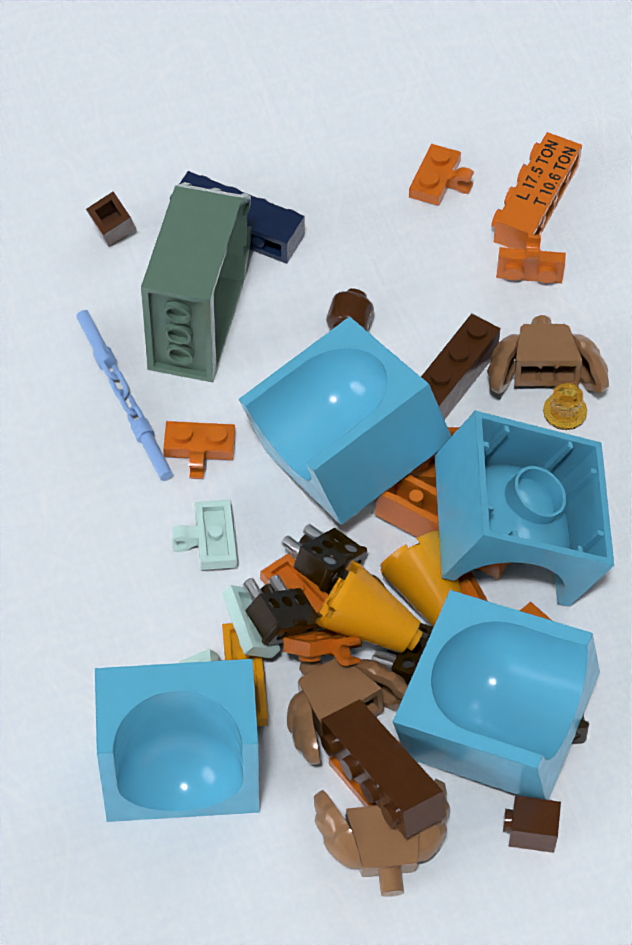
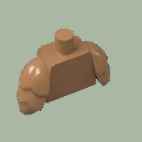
M546 315L536 316L531 324L520 326V334H511L503 338L494 348L487 370L491 391L501 394L503 391L505 392L513 376L514 386H579L580 381L588 391L592 390L595 393H601L609 387L608 367L595 343L581 334H572L570 327L566 324H552L551 319Z
M336 658L325 664L321 661H302L299 670L304 676L298 680L299 692L293 695L287 709V728L292 734L295 748L303 754L304 758L311 765L321 764L317 734L319 737L323 736L322 718L359 699L375 716L383 712L384 707L396 711L408 687L403 677L388 670L385 665L369 659H360V663L350 666H342Z
M435 779V783L443 790L446 817L408 838H405L396 826L392 828L387 824L378 805L347 808L344 819L324 790L319 791L313 796L316 811L314 821L318 830L323 835L324 846L333 858L343 866L350 869L359 868L362 877L379 876L382 896L403 894L402 874L415 872L418 862L430 859L438 851L446 837V822L449 817L450 805L447 801L445 782Z

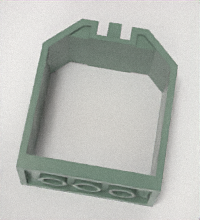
M186 182L175 185L141 285L147 370L214 382L245 280L251 243V227L247 226L251 194L243 193L239 195L221 191L219 188L206 189L192 186L191 183Z

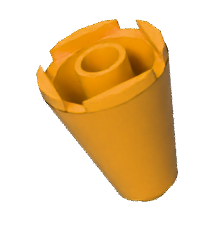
M432 531L417 537L419 543L409 548L406 544L390 554L380 565V571L386 580L433 627L449 591L452 590L463 594L459 579L453 581L442 578L439 531Z
M352 560L345 568L349 571L345 580L340 577L338 578L319 613L322 616L316 619L315 623L322 628L346 636H356L361 641L398 653H403L406 648L412 651L423 633L418 629L420 621L360 563Z

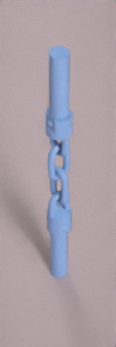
M88 310L78 312L76 318L94 350L93 356L99 368L104 370L105 374L109 377V383L116 397L119 399L123 409L128 413V420L137 441L142 443L160 480L166 481L170 479L173 473L153 436L155 433L148 419L144 417L141 409L129 392L128 384L116 365L117 360L111 348L106 346ZM114 380H120L124 389L118 390ZM126 397L129 399L132 407L130 408L128 407L125 401ZM138 415L139 419L134 421L133 416Z

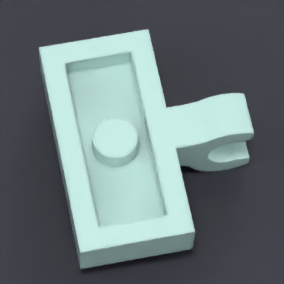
M230 500L195 502L196 526L178 525L172 527L173 551L183 552L198 546L201 570L236 568L237 556Z
M230 585L222 595L244 655L273 658L280 651L279 645H264L261 635L245 611L253 602L244 587Z

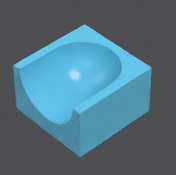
M350 316L238 399L266 453L340 525L437 453L451 438L450 431L430 385Z
M475 410L435 454L442 578L455 581L473 569L497 563L517 562L534 564L555 573L557 604L570 607L614 566L601 442Z
M450 590L393 719L401 745L417 762L519 796L549 800L600 674L593 633Z
M253 659L95 668L97 759L107 822L259 813L258 733Z

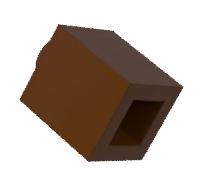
M114 191L86 208L93 224L109 247L136 230L131 216Z
M515 795L513 809L505 808L503 832L510 833L508 847L554 853L558 838L561 801Z

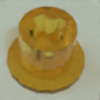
M561 383L556 386L553 394L544 403L543 414L546 421L551 426L561 430H572L581 426L587 416V407L583 401L582 390L572 383Z

